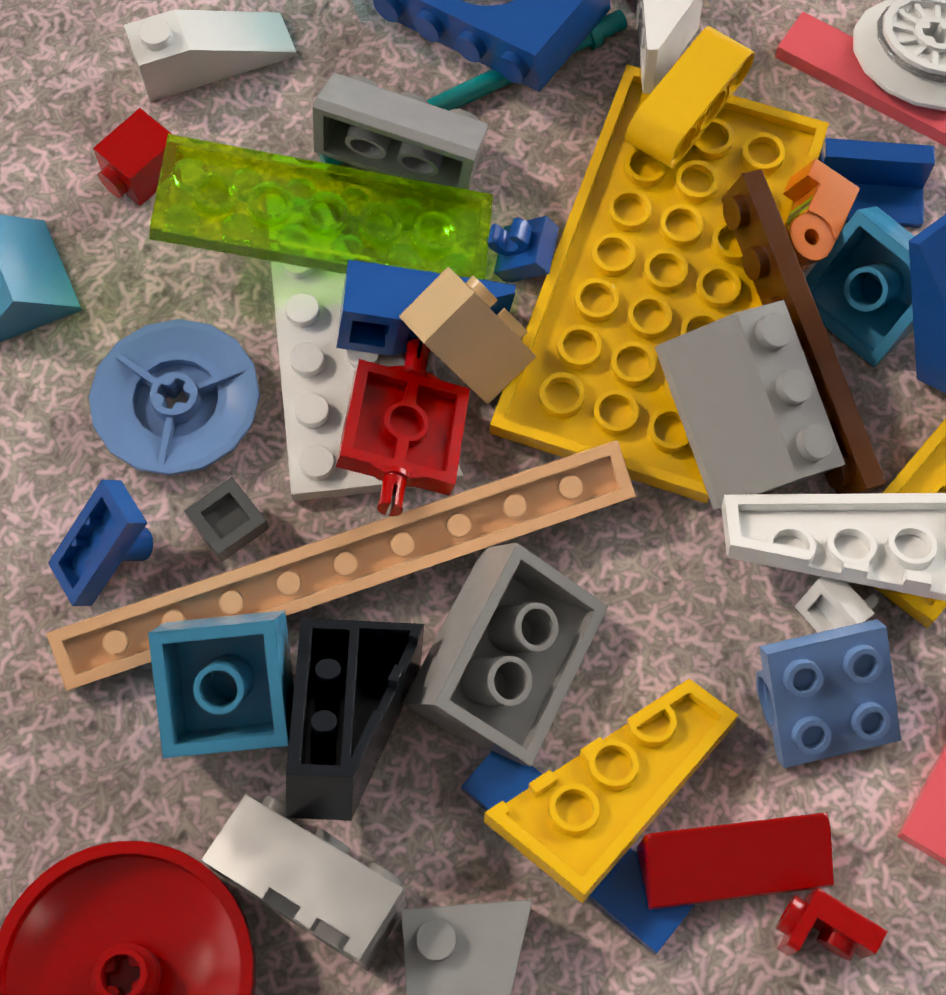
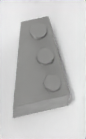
M245 794L201 861L217 874L368 971L401 918V909H406L409 905L405 890L402 887L404 882L373 862L367 867L347 855L350 848L328 832L318 829L316 834L313 835L294 823L296 818H286V806L267 795L263 802L259 803Z
M533 899L401 909L406 995H511Z

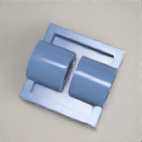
M878 619L759 646L763 670L756 673V690L766 723L772 730L777 759L783 768L901 741L887 626Z

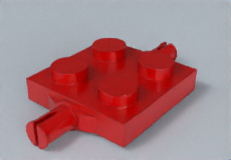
M412 339L407 343L404 366H384L359 359L354 372L335 466L381 480L382 488L377 510L385 515L391 503L389 513L391 517L402 514L406 487H416L450 496L456 485L470 388L442 381L433 374L426 372L430 349L422 343L417 355L420 339Z

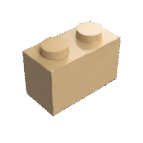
M447 267L399 317L435 355L485 403L489 404L536 358V355L521 341L528 331L505 308L497 315L490 309L498 299L474 275L465 283Z

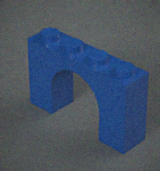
M373 0L376 11L385 20L398 22L418 32L424 39L430 42H439L459 52L468 61L479 62L500 72L509 81L522 83L538 92L544 88L611 9L610 0H514L493 6L474 5L462 0Z

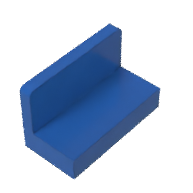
M825 139L818 160L860 188L845 223H848L858 209L877 206L902 227L920 228L924 222L923 188L935 165L934 146Z

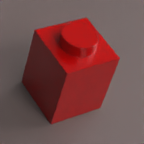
M141 108L136 110L93 148L101 168L98 177L102 184L115 197L121 198L123 195H127L139 206H142L186 167L178 138Z

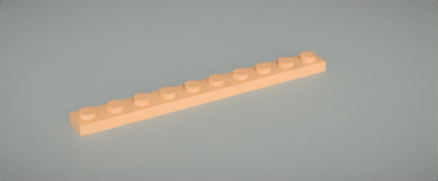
M618 440L611 441L404 511L399 516H389L49 631L46 635L66 691L150 663L151 654L148 633L165 622L282 610L286 611L287 616L636 497Z

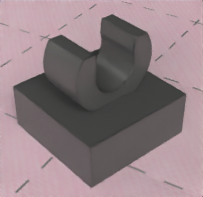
M233 477L184 510L189 522L221 563L269 529L267 520Z

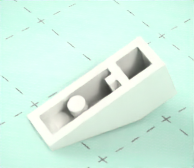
M636 0L642 93L651 94L669 72L699 29L701 9L710 8L711 0Z
M174 9L124 25L150 102L297 56L280 13Z

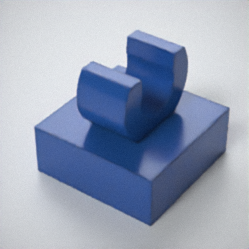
M547 216L527 221L517 217L513 219L512 225L504 226V229L497 223L492 224L487 244L491 250L498 253L494 274L503 281L511 283L549 274L559 226Z

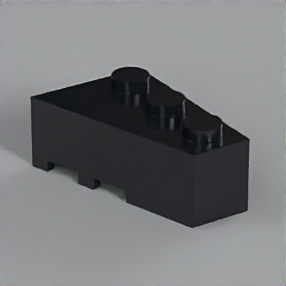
M301 618L286 768V818L352 820L404 706L402 702L419 672L424 624Z

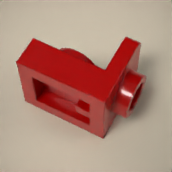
M820 888L808 893L804 900L794 895L776 925V929L785 934L777 949L787 956L800 950L813 927L820 931L816 939L820 945L835 955L849 961L852 960L854 954L861 958L875 955L888 933L886 929Z

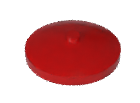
M117 841L89 847L64 858L42 873L27 887L9 911L0 928V995H254L257 970L255 946L246 916L229 888L201 862L184 852L165 845L144 841Z

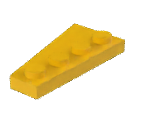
M689 678L629 717L626 725L606 738L602 739L599 737L580 749V754L559 769L554 772L548 770L530 782L527 790L507 803L501 801L484 812V823L583 904L736 724L738 714Z

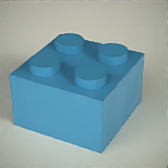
M285 610L165 622L148 633L163 758L289 746L294 683Z

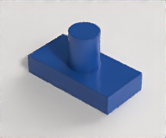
M102 479L48 562L72 606H92L122 561H145L152 553L153 537L149 529L145 527L147 521L121 480Z

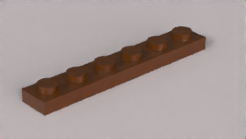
M762 169L742 173L721 199L723 203V216L727 226L734 231L743 254L744 271L748 278L753 280L762 306L782 300L785 301L845 465L824 473L826 481L835 490L836 494H870L887 482Z

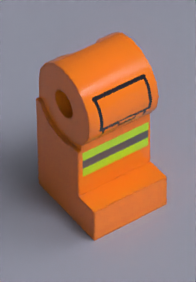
M816 158L790 177L783 192V195L795 202L784 226L803 272L807 270L810 264L824 259L831 252L860 190L858 186Z

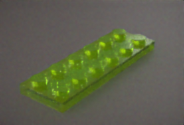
M168 134L150 222L149 239L346 274L349 259L442 273L449 267L458 276L471 278L474 275L477 279L485 280L488 256L487 242L490 233L493 194Z

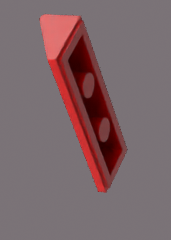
M827 813L650 833L645 835L637 846L649 910L827 888L834 885L831 826Z

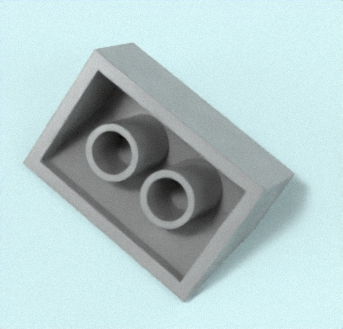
M333 73L316 96L312 107L315 153L442 195L466 201L484 148L489 124L479 121L477 116L466 110L452 109L448 111L430 105L426 99L415 93L401 92L397 94L379 88L372 80L360 75L346 77Z
M784 300L736 312L655 347L714 511L721 509L724 495L768 494L808 481L845 465Z
M519 543L484 548L477 558L402 704L453 736L486 750L494 751L524 766H532L606 613L608 605Z

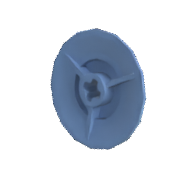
M182 319L145 325L118 341L98 365L89 393L93 427L110 453L136 470L168 476L203 470L233 452L253 426L260 398L254 363L239 342L211 324ZM180 392H184L187 399L186 404L176 402L172 409H169L165 399L167 397L176 398Z

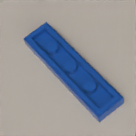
M491 751L464 782L461 790L487 811L501 801L507 803L527 790L529 783L541 776L542 773L533 766H524ZM631 848L588 897L590 901L654 955L658 953L695 905L649 910L639 857Z

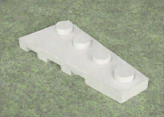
M946 493L724 495L721 510L727 558L946 601Z

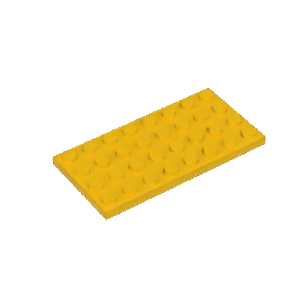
M627 64L554 254L550 272L546 275L526 330L528 333L522 338V342L536 355V358L503 389L490 422L489 434L563 458L618 440L631 480L707 504L709 496L655 347L736 312L762 306L753 280H750L744 271L743 254L734 231L725 222L721 199L742 173L762 169L785 225L795 203L783 195L786 185L791 176L815 158L818 159L829 123L732 95L682 160L674 168H670L625 141V134L633 116L650 95L642 93L641 69Z

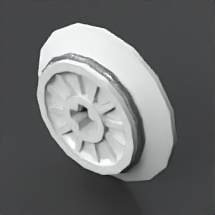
M885 0L867 9L853 29V52L864 73L884 91L912 105L946 111V0Z

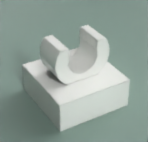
M820 577L794 607L819 633L868 621L875 614L872 609L877 605L879 598L872 594L866 600H862L851 588V582Z

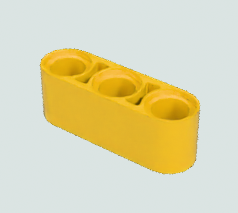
M710 26L705 27L639 107L627 128L625 141L666 166L674 168L742 84L753 64L755 52Z

